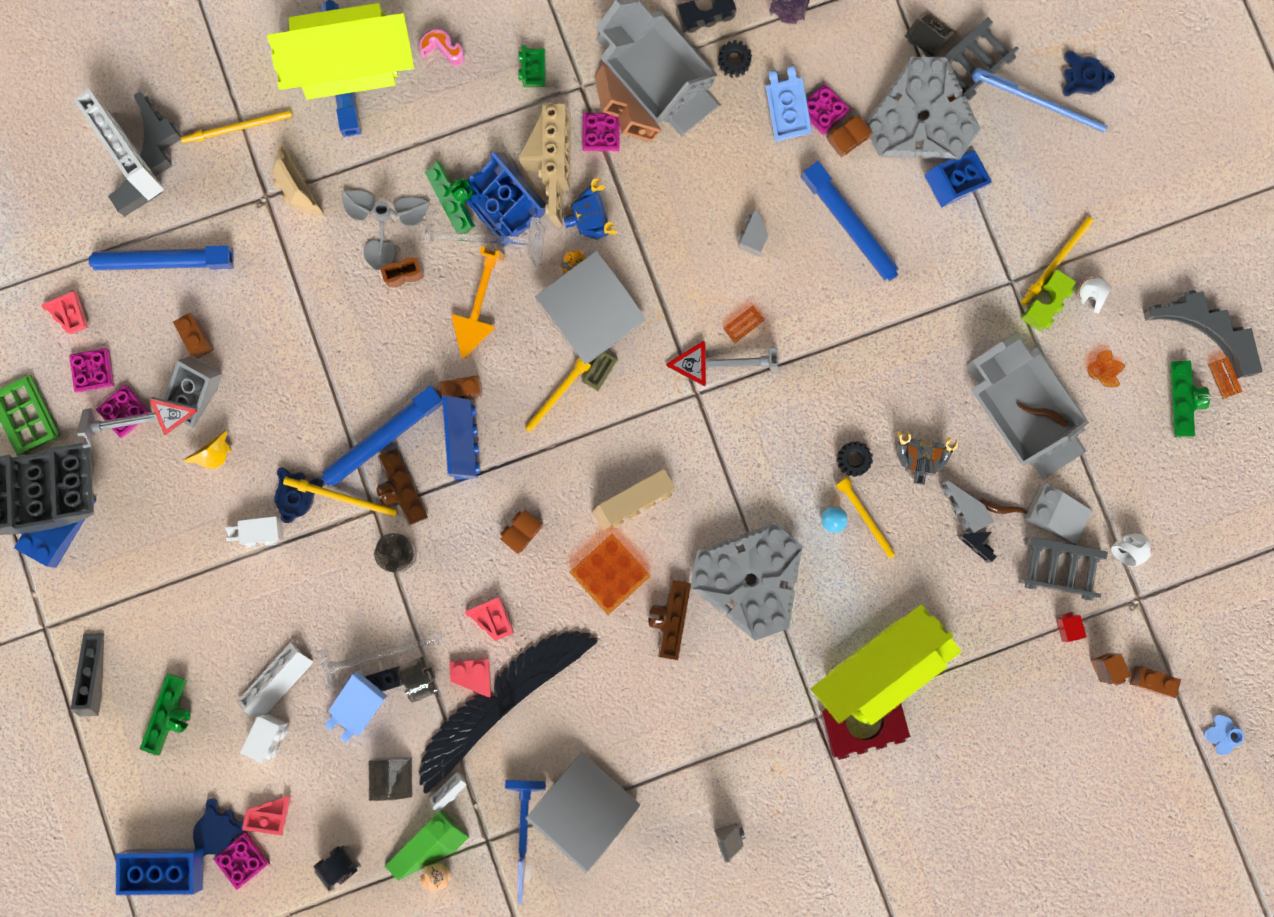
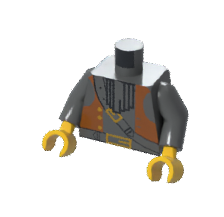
M901 431L898 432L900 440L897 449L898 459L906 472L915 473L914 484L925 485L926 475L932 476L936 472H940L948 463L953 450L958 447L957 439L954 444H949L950 437L946 439V447H944V444L913 440L908 431L906 437H902Z

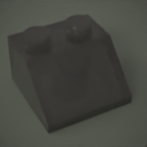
M926 10L916 18L904 37L908 39L907 41L911 45L918 46L925 56L936 57L955 35L956 31Z
M412 757L372 758L369 760V801H389L413 797Z

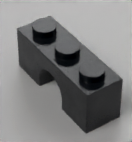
M695 0L677 5L676 14L683 33H693L699 28L705 26L712 27L718 22L732 20L737 10L734 0H711L712 8L708 11L700 10L696 6Z

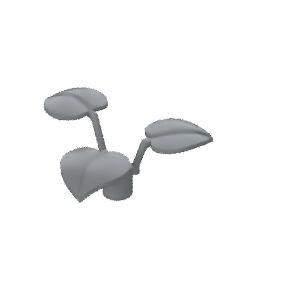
M343 191V205L350 218L356 221H363L367 218L368 214H375L376 220L379 221L380 242L370 241L364 248V258L374 270L380 271L384 265L392 263L396 255L394 245L390 242H384L383 222H386L390 218V214L395 217L400 216V221L404 225H418L425 217L429 207L428 201L416 197L402 198L395 203L396 212H394L385 202L375 204L374 197L368 192Z

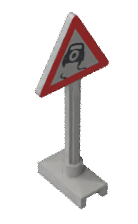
M702 341L666 364L668 368L704 387L706 386L707 368L761 366L770 367L772 374H780L777 348H769V355L761 356L760 358L707 360L705 341Z
M150 397V403L154 410L153 413L106 421H96L91 408L83 409L77 435L85 436L82 446L83 448L92 447L96 432L151 421H158L163 434L167 435L195 414L198 408Z

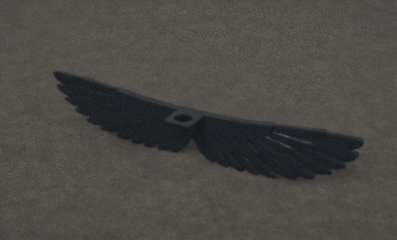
M567 631L558 637L557 634H554L547 640L542 639L535 648L531 646L525 653H521L517 657L516 662L513 660L508 667V671L507 668H504L501 676L498 675L494 683L495 696L486 697L478 694L474 696L475 699L465 703L468 706L457 709L458 713L451 715L448 718L449 721L444 722L440 726V729L443 730L436 733L431 738L434 741L425 748L427 753L421 760V763L424 764L419 770V774H422L419 784L423 785L425 783L423 788L424 794L429 793L444 779L501 718L539 686L578 660L598 642V639H588L590 633L579 635V631L573 632L568 635L569 632Z

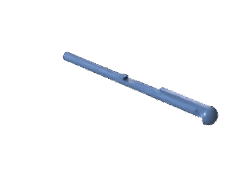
M982 68L975 69L972 73V79L976 83L978 80L1099 131L1105 132L1107 129V125L1055 104L1054 101H1047L1018 88V84L989 73Z

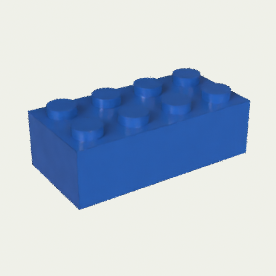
M203 849L125 850L116 854L115 895H193L203 890Z

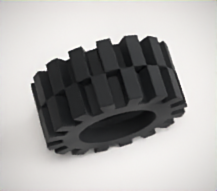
M733 40V43L728 41L727 45L724 44L719 51L718 66H720V71L724 70V75L730 74L732 78L733 75H736V78L740 74L743 76L745 71L749 70L751 64V50L748 49L747 44L743 46L742 41L739 44L737 40ZM732 53H737L741 56L742 61L737 65L729 63L728 56Z
M860 441L849 442L837 454L838 468H841V472L846 473L847 476L856 477L863 475L871 468L873 453H870L871 449L867 448L865 443L861 444ZM851 452H857L861 455L862 462L859 466L849 464L848 455Z

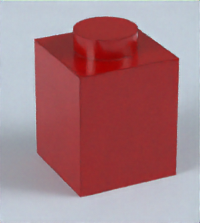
M1073 612L1061 614L1062 618L1056 619L1062 642L1087 638L1081 615H1074Z

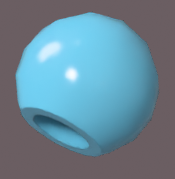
M837 506L824 510L821 518L823 528L832 533L844 530L848 522L846 511Z

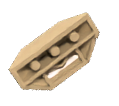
M283 145L280 146L272 173L275 176L273 182L278 190L282 188L285 193L282 195L287 205L291 204L294 209L322 215L321 208Z

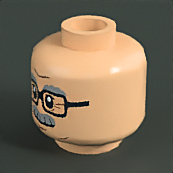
M441 862L425 866L423 869L424 874L420 875L422 886H427L430 892L446 888L448 882L451 881L447 865L444 866Z

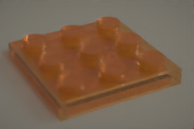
M613 534L607 537L569 572L607 615L612 613L651 577Z

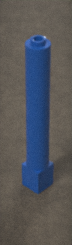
M327 0L320 6L321 12L339 9V4L332 0ZM354 92L335 95L339 129L343 137L362 134Z
M817 161L803 171L802 180L814 195L817 194L883 280L888 279L891 281L899 275L897 273L899 270L898 266L831 182L832 178L820 162Z
M205 246L202 249L95 251L89 256V265L95 271L206 267L210 269H234V250L229 246Z
M430 385L413 398V402L322 471V480L328 486L330 484L333 487L419 420L425 416L428 417L441 407L443 401Z

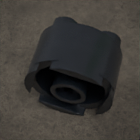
M337 846L329 853L330 857L328 859H322L313 866L315 869L314 873L328 892L335 889L334 885L337 882L341 885L358 871L357 868L362 866L348 846Z

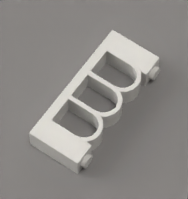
M88 89L73 99L128 181L148 201L162 192L164 189L140 157L139 152L128 139V136L113 114L96 95Z

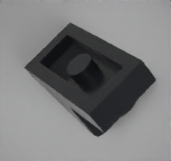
M992 532L966 533L958 537L986 563L993 562L997 557L989 545L982 544Z

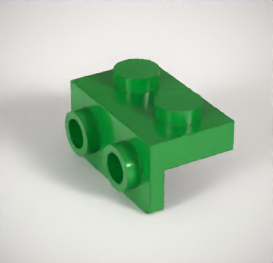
M522 45V51L518 52L519 63H522V69L518 70L519 81H522L523 87H546L545 49H526V45Z

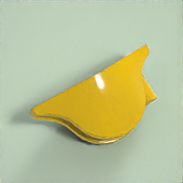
M223 431L183 461L185 463H198L208 469L221 466L226 460L227 453L232 450L225 441L227 431Z

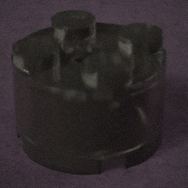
M390 533L384 535L379 539L374 550L376 563L388 572H405L416 561L417 551L413 541L401 534ZM394 549L399 550L398 557L392 556Z
M424 656L408 662L397 669L400 682L404 684L406 688L405 693L412 703L439 692L437 683L433 681V678L436 677L432 667L428 668V663Z

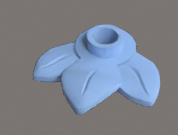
M1215 715V726L1208 728L1203 734L1207 741L1216 744V754L1219 755L1231 753L1234 746H1238L1244 741L1243 731L1239 727L1234 726L1230 718L1223 715ZM1234 732L1235 738L1232 740L1231 733Z

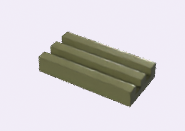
M604 351L596 357L582 382L599 391L618 359ZM602 356H606L591 382L588 381ZM609 359H611L612 362L610 363L609 367L605 371L599 383L595 385V382L598 379L599 375L603 371Z

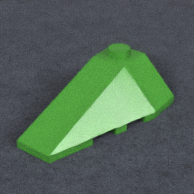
M441 809L385 867L399 881L425 866L454 853L469 836Z

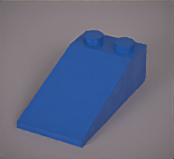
M85 519L54 529L22 533L14 549L46 567L57 568Z

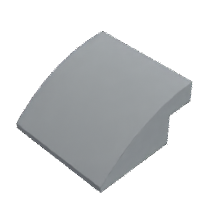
M597 251L535 296L554 327L585 365L646 321L629 293Z
M581 752L565 772L553 783L525 819L580 869L587 873L618 836L641 804Z

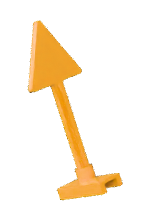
M481 246L480 254L485 257L483 264L485 267L471 317L465 318L455 314L451 315L461 358L463 359L495 329L493 325L479 322L478 318L492 269L495 268L496 261H504L505 255L498 250L494 252L484 246Z

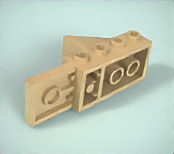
M550 102L543 105V112L519 156V161L526 173L539 172V178H542V183L546 186V196H549V203H546L545 207L546 215H549V220H552L554 226H562L563 190H570L571 116L565 104Z

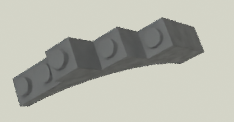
M139 91L134 97L140 107L144 123V140L140 157L156 177L172 166L169 162L171 157L165 149L181 140L178 134L180 129L174 121L170 123L167 118L163 119L158 110L154 111L152 108L154 103L148 95L145 97ZM128 179L118 189L108 195L116 210L124 217L149 202ZM160 192L159 194H157L156 196H154L152 199H154L155 197L159 196V195L162 194L163 192Z
M1196 290L1187 291L1178 301L1170 302L1165 307H1161V304L1149 307L1150 310L1143 313L1145 321L1158 319L1177 321L1203 332L1224 352L1232 366L1236 379L1254 376L1263 372L1252 328L1244 329L1242 326L1232 329L1228 310L1220 311V308L1208 310L1204 291L1197 293Z

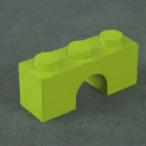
M1057 269L1042 287V290L1050 296V303L1046 305L1035 300L1021 319L1039 332L1044 328L1048 329L1054 322L1052 318L1054 314H1058L1065 304L1062 303L1064 299H1068L1075 290L1073 286L1076 282Z

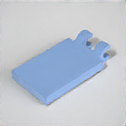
M795 66L787 67L789 79L780 82L776 70L769 72L771 85L766 86L776 142L813 133L804 81L802 77L797 78Z
M356 671L328 712L332 714V717L325 726L331 731L338 723L342 725L346 730L340 739L347 743L354 734L359 736L364 731L387 695Z

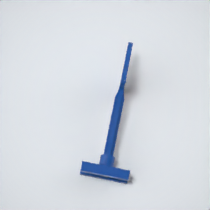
M505 780V789L519 791V800H521L518 850L520 856L518 860V904H522L528 820L525 818L528 816L531 792L546 791V782Z

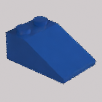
M975 150L964 154L960 160L951 159L941 163L924 175L941 208L992 183Z

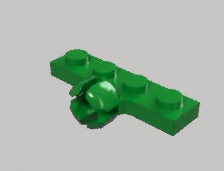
M436 162L425 171V174L457 235L464 236L475 227L465 208V202L472 196L473 189L465 190L470 186V183L464 178H457L452 182L442 162Z
M1191 360L1173 361L1170 365L1174 438L1195 437L1194 412L1209 407L1210 398L1206 397H1209L1210 392L1205 386L1196 387L1193 385Z
M166 674L139 748L140 750L159 756L168 732L171 730L180 733L188 727L189 724L183 722V719L190 721L191 715L188 710L179 706L187 679L173 674Z

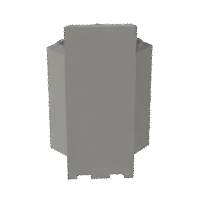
M615 0L596 27L600 32L597 40L606 49L600 58L657 124L664 121L669 122L682 137L721 105L708 90L713 86V80L718 75L661 10L650 12L641 0Z
M1017 332L966 365L978 383L971 391L1022 466L1030 463V465L1035 467L1041 478L1045 479L1087 451L1078 439V436L1085 431L1084 427L1089 423L1039 348L1036 347L1030 351ZM1020 403L1029 408L1054 410L1061 414L1069 423L1066 427H1062L1048 417L1034 415L1022 410L1017 404Z

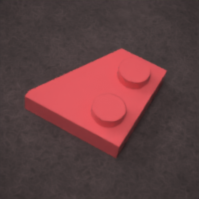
M72 291L41 305L69 334H74L88 328L77 292Z
M500 597L465 611V614L471 617L495 641L515 633Z
M489 659L449 662L450 682L486 697H491Z
M286 796L247 809L242 830L283 836L291 797Z

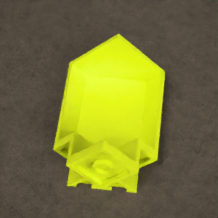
M380 3L289 17V31L267 34L268 43L272 49L271 57L274 70H276L278 75L277 84L279 90L302 87L307 100L395 86V77H398L397 71L414 69L404 13L386 16L385 10H381Z
M920 604L905 617L898 618L827 672V676L810 688V690L839 724L853 715L857 721L873 725L948 667L946 664L962 651L952 639L954 635L950 631L947 632L943 624L935 616H931L927 609Z

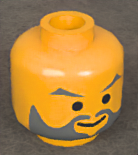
M578 249L567 251L560 265L563 270L562 273L566 274L585 260V253Z

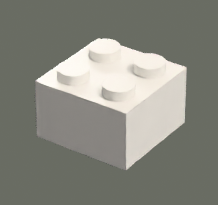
M270 714L257 716L240 754L260 763L276 758L280 751L278 745L281 739L284 740L288 734L289 729H287L289 723Z

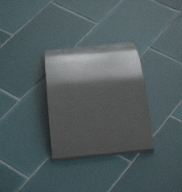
M83 443L53 447L50 448V452L12 457L11 455L0 456V535L54 529L94 515L91 447L83 448Z

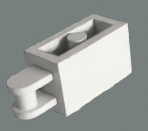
M277 516L238 521V526L225 528L228 535L226 542L239 541V544L246 545V548L258 547L259 543H265V546L277 545V541H283L281 518ZM235 530H238L239 537H236Z

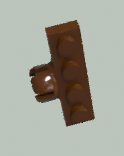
M397 449L378 455V459L387 476V481L379 484L376 488L377 495L382 496V499H380L381 503L384 506L398 503L409 526L427 519L428 516Z
M671 580L666 606L653 605L650 609L649 614L659 615V619L648 617L649 626L660 629L662 632L658 657L678 660L691 583Z

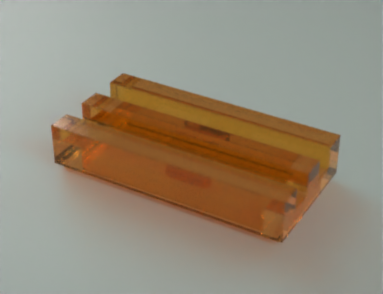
M751 306L724 327L723 330L736 344L763 323L765 319L761 317L754 306ZM751 312L753 313L751 317H749L746 321H744L737 328L730 332L729 329H731L734 325L740 322ZM755 318L758 319V321H756L753 325L747 328L744 332H742L736 338L734 337V334H736L739 330L745 327L748 323H750Z
M1228 357L1208 364L1222 399L1243 392ZM1221 363L1224 364L1235 391L1232 390V387L1229 383V378L1225 373Z

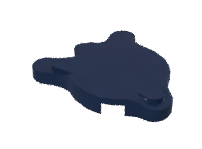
M1068 51L1064 55L1065 61L1071 67V69H1066L1063 72V77L1067 84L1063 88L1062 93L1066 97L1074 93L1095 94L1115 79L1114 73L1108 70L1107 67L1104 68L1099 63L1100 60L1096 58L1080 57L1073 51Z
M282 467L277 470L279 485L275 492L274 502L281 514V520L289 524L296 518L308 513L313 505L316 493L302 492L298 488L283 484L285 477L300 481L301 479L305 480V474L302 472L290 474L287 469ZM315 478L309 481V484L323 487L324 481L321 478Z
M208 799L206 801L205 813L196 823L193 830L194 849H203V857L222 852L231 844L236 835L246 832V830H242L244 821H237L232 810H226L221 814L217 799Z

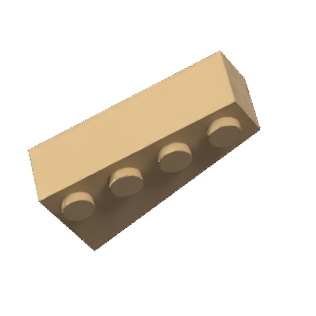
M665 469L599 504L592 511V514L604 532L611 527L616 528L624 523L623 520L628 517L632 519L638 516L640 510L644 508L648 510L657 505L655 502L659 499L664 501L673 496L671 492L676 488Z

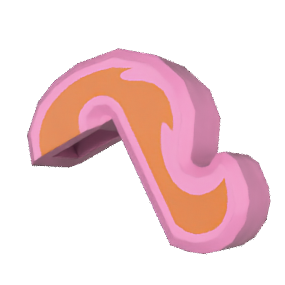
M432 29L420 38L418 49L422 58H425L437 47L452 66H458L463 63L465 55L462 46L457 42L452 46L451 38L446 31Z

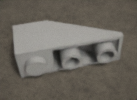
M950 481L941 483L943 486L941 488L942 492L952 502L951 508L962 520L960 524L965 532L975 533L994 522L984 504Z

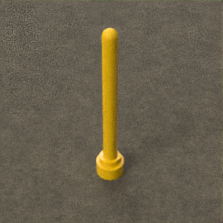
M580 358L575 361V369L526 425V431H532L579 374L589 370L591 367L589 363L585 365Z
M849 477L837 483L835 486L839 492L842 491L843 494L847 495L889 558H894V551L851 489L853 487Z

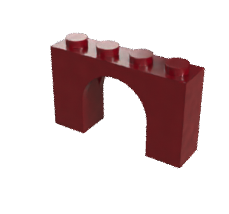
M901 703L881 718V725L873 736L864 739L854 737L848 731L845 720L839 724L826 708L819 710L831 754L834 758L838 757V760L850 757L849 754L854 752L857 755L867 753L868 749L872 747L876 749L885 748L887 743L906 742L905 738L911 737Z

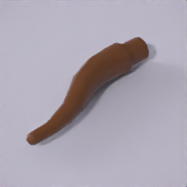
M1020 403L1017 404L1022 410L1034 415L1048 417L1062 427H1066L1069 423L1061 414L1054 410L1029 408Z
M984 498L980 500L987 510L993 513H1028V511L1019 507L1000 506Z

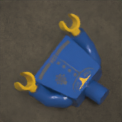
M593 179L591 185L572 204L573 215L563 217L566 228L577 225L579 234L595 240L609 234H617L616 230H611L616 224L608 222L600 193H597V190L602 191L605 188L604 185L598 187V182L601 179Z

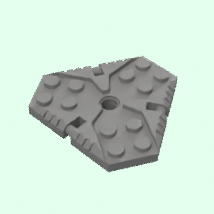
M911 57L891 85L889 94H885L866 122L873 132L870 138L879 157L916 158V155H922L923 158L960 160L981 131L966 97L961 93L962 88L947 57ZM897 94L901 96L899 101L894 99ZM954 96L956 100L949 102L948 98ZM922 113H929V117L927 119H919V116ZM917 142H923V148L917 147Z
M776 523L739 535L740 538L734 540L731 538L696 551L690 587L717 610H722L726 613V617L754 641L789 629L795 596L793 588L794 583H797L803 546ZM743 545L744 552L738 553L736 547ZM748 574H753L756 578L753 585L746 583L745 577ZM780 581L787 582L786 589L779 588ZM730 599L736 603L733 608L726 604Z

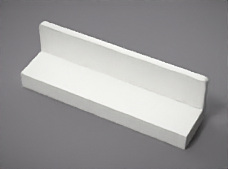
M290 642L237 702L245 713L254 718L267 714L311 666L313 661L303 655L297 646Z

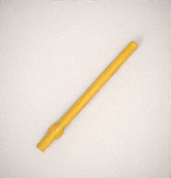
M291 110L210 130H197L193 134L181 136L180 138L183 144L193 141L201 142L205 141L206 138L292 118L293 116Z
M1091 217L1085 219L1036 283H1032L1028 288L1029 292L1021 300L1022 305L1027 306L1033 297L1041 292V287L1093 223L1094 220Z
M285 477L283 484L298 488L302 492L309 491L394 517L397 515V509L312 485L306 480L301 479L299 481Z

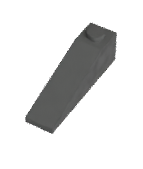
M83 634L70 708L78 716H99L102 698L104 634Z
M737 823L714 830L725 863L730 862L744 846L742 840L746 839L743 828H739Z

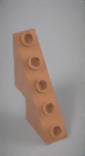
M603 63L595 75L602 112L618 117L622 134L652 142L661 131V128L607 65Z

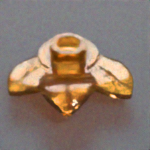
M1105 350L1097 355L1096 361L1089 364L1087 371L1092 379L1099 380L1103 386L1113 388L1120 385L1116 376L1123 371L1125 365L1112 359L1111 350ZM1095 367L1099 369L1098 374L1094 372Z

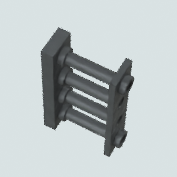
M987 17L944 57H947L949 64L953 61L959 62L972 75L976 68L964 57L963 53L967 49L969 51L972 50L990 68L988 72L995 74L1006 63L1009 65L1017 57L1015 54L1019 48L1016 46L1009 52L992 35L989 28L993 21ZM980 37L985 38L1004 57L997 64L977 45V40ZM954 72L962 88L963 96L969 101L975 96L976 90L984 82L978 80L977 83L969 88Z
M1036 537L1026 538L1025 545L1031 546L1032 555L1028 579H1019V583L1025 584L1024 588L1036 590V587L1082 595L1081 599L1093 601L1094 598H1101L1100 593L1093 592L1097 563L1100 560L1107 559V551ZM1043 549L1050 550L1051 554L1047 583L1036 581L1039 556ZM1062 553L1069 554L1068 557H1070L1066 587L1055 585L1059 555ZM1081 556L1087 557V561H1089L1085 590L1074 588L1078 559Z

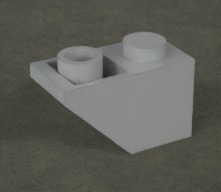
M754 210L753 215H748L745 225L748 226L745 232L741 231L737 241L740 242L739 249L759 257L767 240L768 233L759 211Z

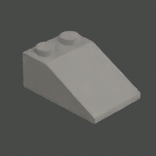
M191 356L177 360L164 400L197 407V412L183 422L193 428L216 392L222 373Z
M1043 484L1038 487L1024 520L1069 543L1077 545L1092 510L1066 493L1048 484Z

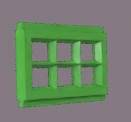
M31 375L25 376L0 389V422L18 457L60 436ZM24 386L30 400L21 404L15 390ZM11 393L17 406L7 410L1 397ZM32 403L39 417L29 422L23 407ZM20 410L26 424L16 428L10 414ZM41 421L47 434L37 439L31 425ZM28 427L34 441L24 446L18 432Z

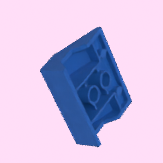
M493 151L491 153V160L485 167L467 179L470 186L465 190L473 189L472 196L466 200L467 204L503 247L530 228L546 213L545 201L503 152Z
M446 395L442 396L448 475L454 477L455 480L478 478V473H481L480 462H477L476 454H479V444L475 443L478 427L477 424H474L473 418L477 416L476 405H473L471 400Z

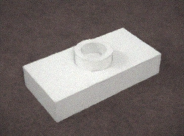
M458 771L429 798L432 808L437 813L448 802L453 801L457 794L467 785L463 776Z

